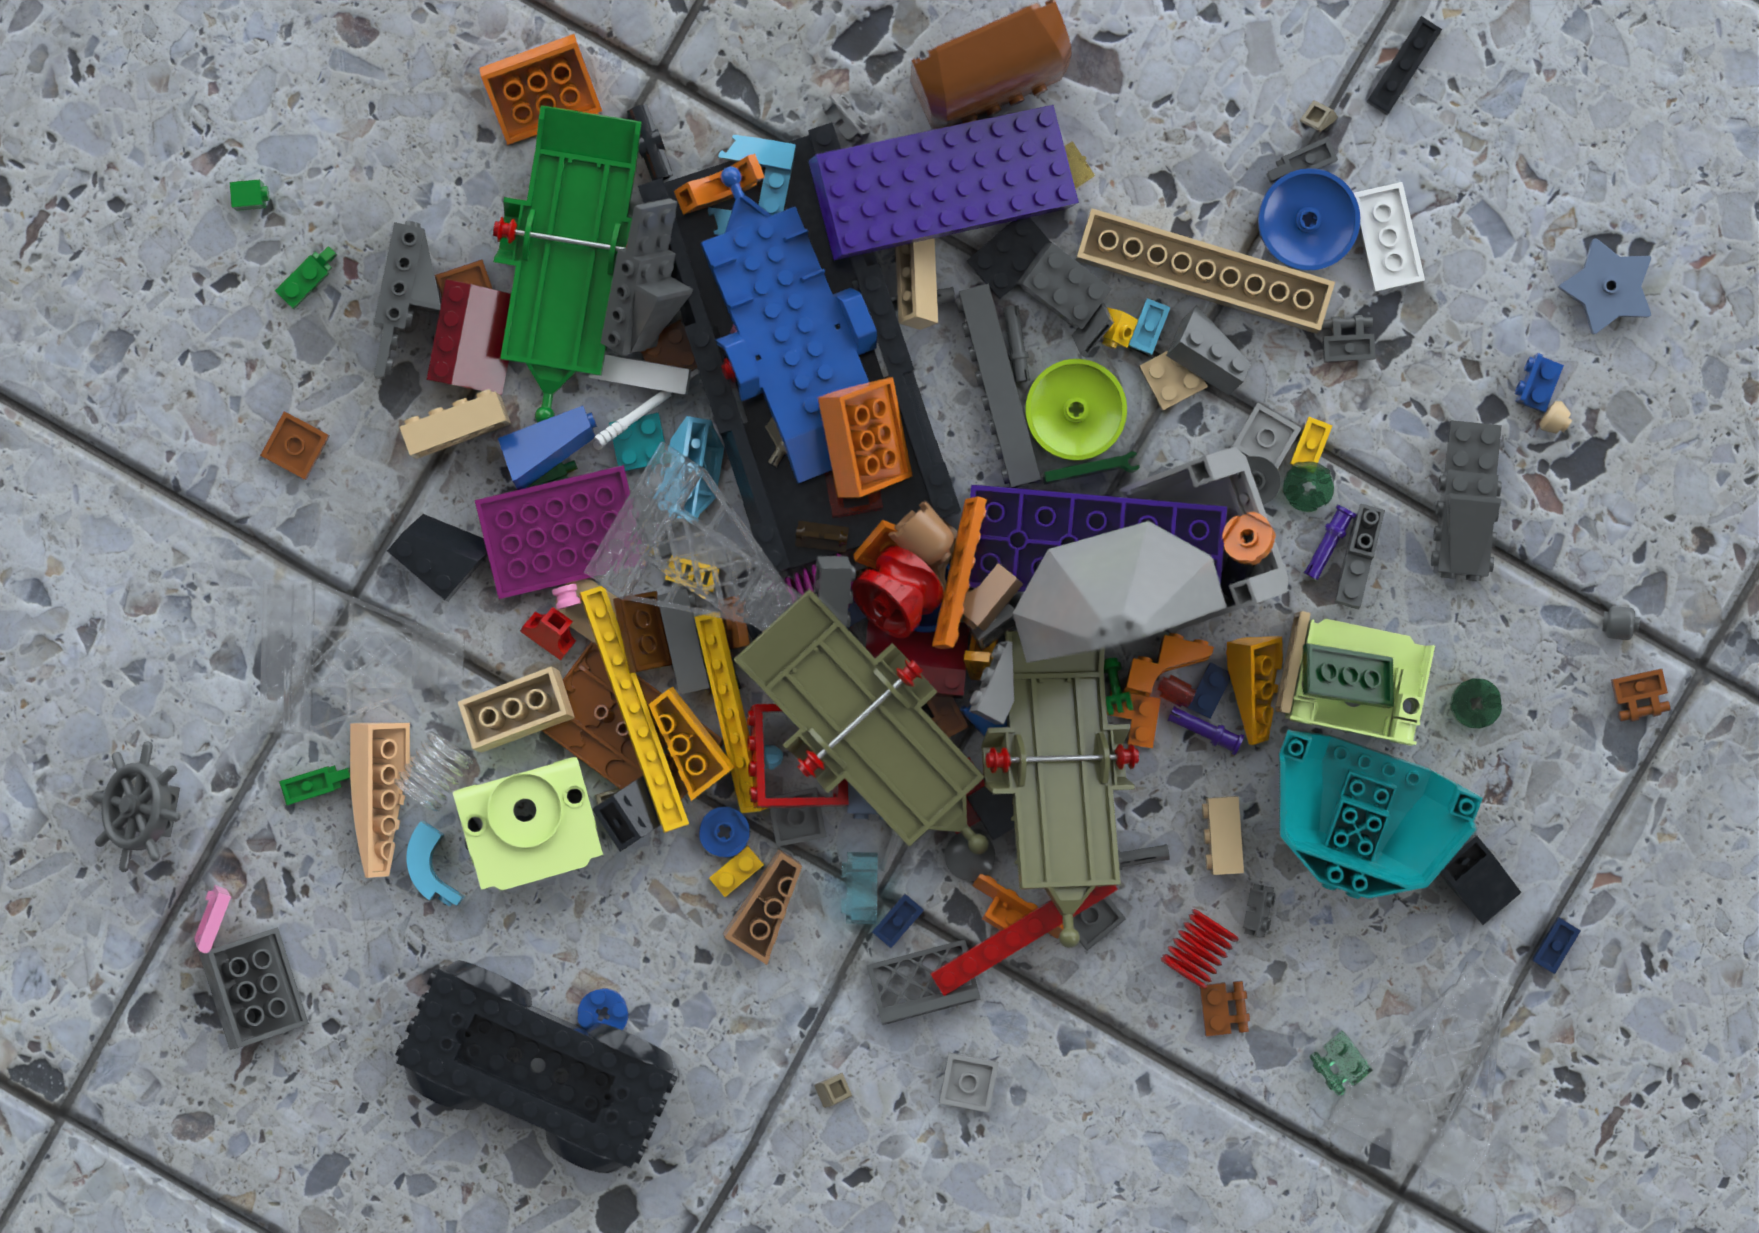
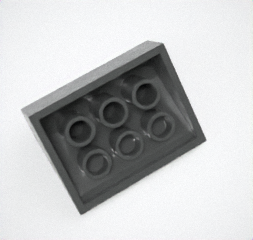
M278 927L212 948L208 953H199L229 1050L241 1048L309 1024Z

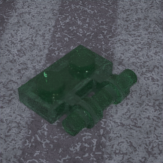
M1342 1030L1323 1046L1328 1053L1325 1057H1321L1318 1052L1310 1055V1059L1314 1063V1069L1317 1073L1323 1075L1326 1080L1325 1084L1330 1090H1334L1337 1096L1345 1093L1346 1090L1342 1086L1345 1081L1348 1080L1351 1085L1355 1086L1373 1071L1348 1035ZM1334 1063L1340 1069L1337 1074H1334L1330 1069Z

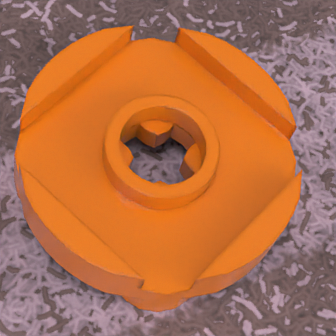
M1246 512L1247 514L1240 517L1237 515L1229 520L1223 530L1222 540L1224 541L1226 552L1233 560L1243 564L1250 563L1256 565L1270 553L1276 534L1264 516L1255 512ZM1251 532L1254 533L1253 541L1245 543L1243 536L1245 534L1250 535Z

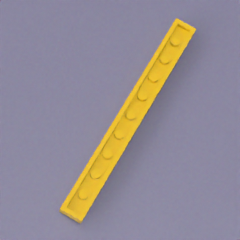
M602 585L580 592L579 595L663 832L666 833L687 826L689 822L636 673L629 672L620 628L606 588Z

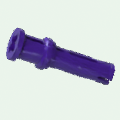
M1338 504L1335 507L1337 511L1331 522L1325 526L1326 533L1304 571L1306 575L1316 580L1319 579L1340 538L1343 539L1347 533L1345 531L1352 518L1357 516L1354 512Z
M1176 706L1173 707L1171 712L1180 716V718L1170 714L1167 721H1171L1210 739V743L1213 746L1219 745L1230 750L1232 755H1236L1245 735H1237L1226 730L1222 724L1218 726L1212 725Z

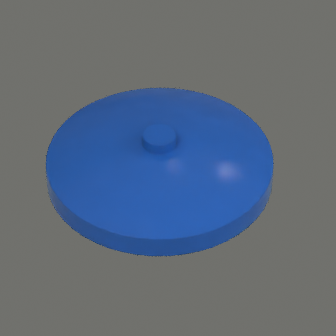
M1320 169L1296 170L1278 179L1264 195L1258 213L1259 233L1269 253L1282 264L1303 271L1323 269L1341 260L1354 245L1360 229L1359 205L1350 187L1336 175Z

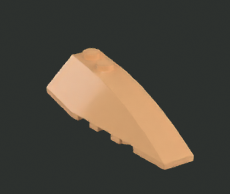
M350 723L351 796L356 836L365 878L385 877L390 874L395 843L393 842L394 834L400 825V820H398L400 805H404L405 795H402L405 781L408 782L410 775V723Z

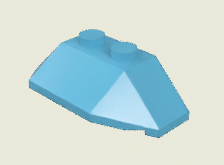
M686 416L670 440L663 484V492L670 517L696 520L699 514L716 499L724 446L711 420Z

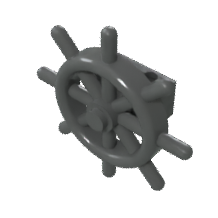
M150 741L143 743L139 763L125 765L121 753H113L112 760L116 772L109 780L104 793L97 791L92 795L94 801L102 803L101 816L104 831L96 838L95 844L98 847H102L111 840L113 844L122 848L119 870L121 872L129 870L133 850L141 851L147 849L151 861H159L160 853L156 842L161 836L171 838L173 823L181 818L180 814L176 812L181 787L168 784L176 775L177 768L169 766L162 773L157 767L150 765L153 744ZM136 777L135 786H133L131 780ZM127 823L126 832H125L124 829H123V826ZM136 831L141 833L137 837H135Z

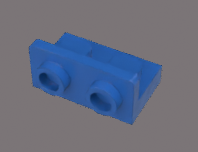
M1540 353L1535 354L1533 358L1529 357L1524 367V371L1527 372L1524 381H1519L1515 390V394L1518 395L1516 402L1545 413L1564 365L1547 359Z

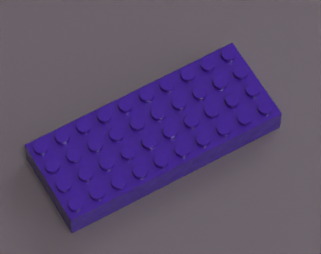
M1054 105L816 154L809 160L834 260L1061 211L1079 203Z
M971 485L970 498L979 496L987 500L985 505L986 514L980 527L981 536L974 554L975 564L969 576V587L977 588L999 563L1023 583L1018 592H1025L1048 549L1147 521L1156 524L1211 555L1221 585L1224 552L1222 533L1226 526L1228 506Z

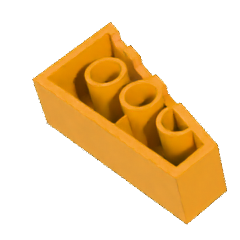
M674 687L669 688L648 704L659 730L664 736L670 755L679 770L678 773L687 788L691 801L735 767Z

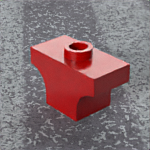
M554 607L547 614H540L535 611L520 630L521 633L560 661L576 642L570 633V626L573 621Z

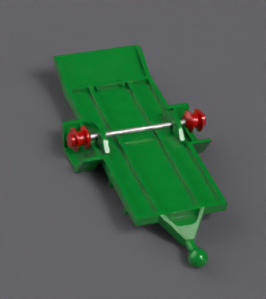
M541 105L527 201L504 197V218L501 217L500 221H495L493 236L497 237V242H500L493 262L516 266L500 359L526 363L543 391L542 405L535 412L537 423L555 416L551 408L553 395L576 372L602 376L607 346L601 344V337L618 249L627 247L632 218L628 217L637 166L641 121Z

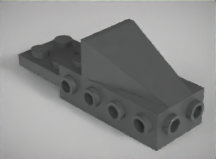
M670 198L635 205L627 247L618 249L601 337V344L614 350L613 352L617 355L626 356L629 353L657 347L660 333L692 294V288L671 277L675 253L668 250L671 241L677 202Z
M405 221V224L394 222L374 319L375 327L383 328L374 371L376 379L385 380L386 375L392 374L394 361L390 358L391 350L396 351L399 339L395 331L405 333L406 327H412L414 311L410 310V308L435 314L440 312L441 304L425 229L421 228L420 223Z
M1449 421L1445 471L1443 475H1440L1438 490L1441 491L1440 501H1437L1436 516L1439 517L1438 526L1434 527L1433 533L1436 548L1435 551H1432L1431 566H1434L1433 572L1441 573V578L1456 579V575H1464L1466 580L1481 581V577H1488L1489 572H1493L1494 557H1491V548L1495 547L1497 533L1493 532L1494 522L1498 521L1502 498H1496L1497 496L1500 497L1502 482L1498 481L1499 475H1497L1502 425Z

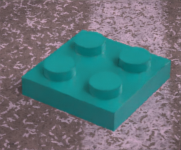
M659 412L642 416L628 426V429L612 439L618 466L624 465L625 472L667 463L668 453Z

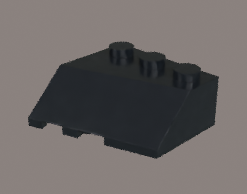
M422 514L405 529L387 550L388 553L445 601H449L488 556L484 538L425 514Z

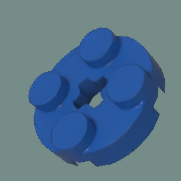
M718 807L709 811L702 819L699 838L701 844L709 853L719 857H731L738 854L745 848L750 837V827L746 817L732 807ZM723 825L724 827L729 826L731 828L729 832L730 838L726 839L724 836L721 838L718 836L720 832L719 826Z
M601 988L589 992L581 1000L578 1007V1023L586 1030L596 1023H603L623 1030L629 1018L625 999L620 993L609 988ZM604 1007H607V1013L610 1015V1018H604L602 1021L599 1020V1014L596 1013L597 1009L602 1010Z

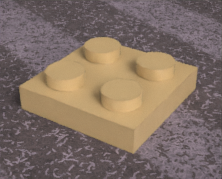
M1168 351L1139 366L1162 411L1208 387L1204 379L1166 356Z

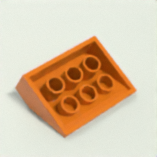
M575 34L479 68L482 81L507 145L537 135L541 105L592 114L602 111Z
M893 377L837 390L818 397L838 497H862L912 477Z

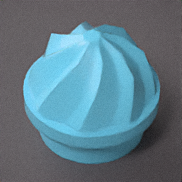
M765 745L764 769L769 768L773 770L781 764L783 752L775 745Z

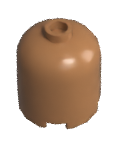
M923 501L919 504L922 509L916 513L911 510L894 527L897 532H890L889 537L899 547L914 553L928 566L936 562L941 565L951 556L949 550L953 545L954 536L950 528L926 501Z

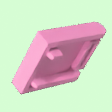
M214 885L212 891L208 890L205 899L209 901L194 937L198 950L203 953L210 952L231 899L227 889Z

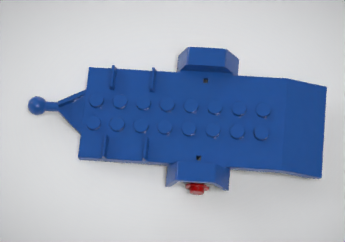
M727 167L721 173V181L725 186L730 187L735 202L725 233L703 241L700 244L737 331L716 340L717 344L726 351L728 359H724L725 364L722 365V371L727 380L731 379L733 383L736 382L737 378L741 401L763 393L783 440L797 482L800 483L832 470L818 397L837 390L869 383L858 355L877 348V331L860 292L853 288H848L832 295L824 276L825 270L821 269L807 235L808 229L804 228L796 207L771 215L746 195L744 196L739 184L741 181L740 171L735 167Z

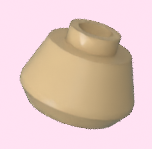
M1554 401L1539 423L1541 430L1557 434L1559 431L1564 433L1572 422L1569 418L1571 413L1562 401Z

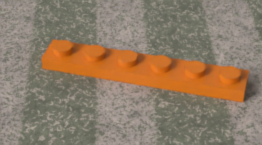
M979 496L967 498L964 502L932 645L939 649L953 648L958 639V626L964 613L963 603L965 594L970 586L969 576L975 564V549L980 540V527L986 514L985 505L987 499Z

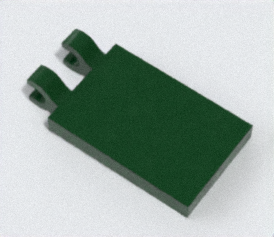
M1131 451L1122 456L1046 471L1042 475L1044 485L1117 469H1123L1127 473H1134L1140 466L1129 465L1128 459L1137 456V452Z

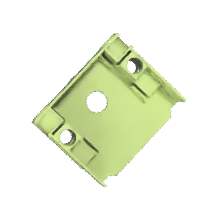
M1324 619L1319 623L1309 620L1304 644L1309 643L1393 657L1394 707L1388 709L1363 704L1351 707L1344 701L1303 695L1302 653L1290 713H1285V719L1390 740L1391 742L1404 745H1416L1417 742L1414 741L1416 727L1421 724L1420 717L1435 645L1415 644L1412 638L1407 635L1330 619ZM1405 699L1411 703V709L1407 713L1403 710Z
M571 757L547 766L480 785H472L453 792L481 890L494 886L502 891L586 867L591 858L603 855L596 831L597 826L577 757ZM571 789H578L582 793V799L577 804H572L567 799V793ZM521 799H529L536 805V815L528 822L519 821L513 812L514 805ZM472 817H478L483 822V827L478 832H472L468 828V821Z

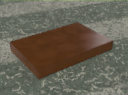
M657 591L613 599L630 673L673 665Z

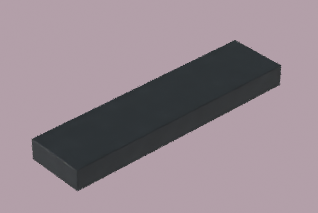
M1421 16L1366 102L1388 115L1442 29Z

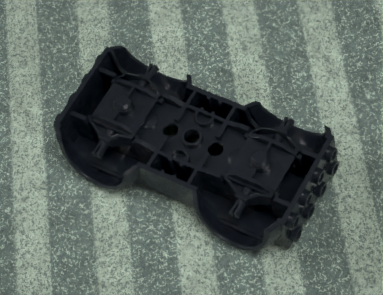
M457 960L448 966L444 965L432 971L427 982L430 989L428 993L425 992L420 997L416 1006L420 1011L417 1016L415 1015L414 1018H411L407 1026L408 1038L400 1042L395 1053L399 1057L396 1064L405 1067L407 1081L416 1092L435 1103L457 1110H473L486 1103L542 1128L546 1132L549 1147L557 1155L589 1171L612 1173L625 1166L632 1168L634 1162L640 1163L647 1148L643 1145L645 1139L650 1140L657 1123L653 1122L655 1115L661 1116L668 1101L663 1097L666 1092L671 1093L678 1076L674 1075L676 1068L673 1067L672 1058L667 1052L618 1028L603 1023H596L586 1030L532 1006L531 993L528 990L472 963ZM516 1047L521 1050L522 1058L520 1061L511 1062L508 1059L507 1052L510 1048ZM541 1058L545 1062V1069L542 1072H536L532 1069L531 1062L533 1059ZM559 1068H563L568 1072L569 1077L565 1083H558L554 1079V1072Z

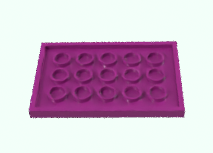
M624 465L474 500L499 599L647 564Z

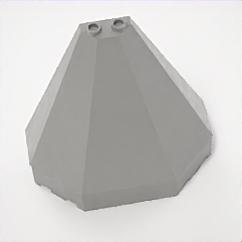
M1147 521L1048 549L1017 604L1013 616L1025 659L1028 663L1092 651L1143 637L1226 608V604L1211 555L1156 524Z

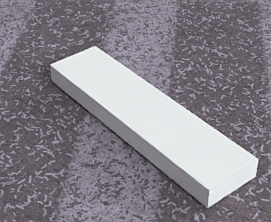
M605 354L602 376L589 374V378L687 395L691 369Z

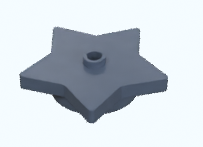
M1595 238L1591 241L1584 268L1561 283L1558 288L1584 307L1592 335L1601 331L1617 317L1648 318L1651 316L1650 308L1641 287L1651 261V256L1620 257ZM1608 281L1612 283L1614 290L1607 289L1606 284Z

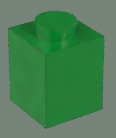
M260 179L230 182L231 206L234 210L266 208V201L270 200L269 188Z

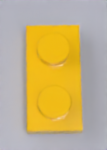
M1308 417L1290 465L1314 473L1332 425Z
M748 845L710 876L709 879L722 895L726 897L764 866V864Z

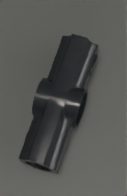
M644 104L631 108L627 111L629 120L642 122L639 152L641 158L645 160L651 180L654 181L661 178L663 181L673 176L672 170L664 152L665 147L659 130L655 128L648 106Z

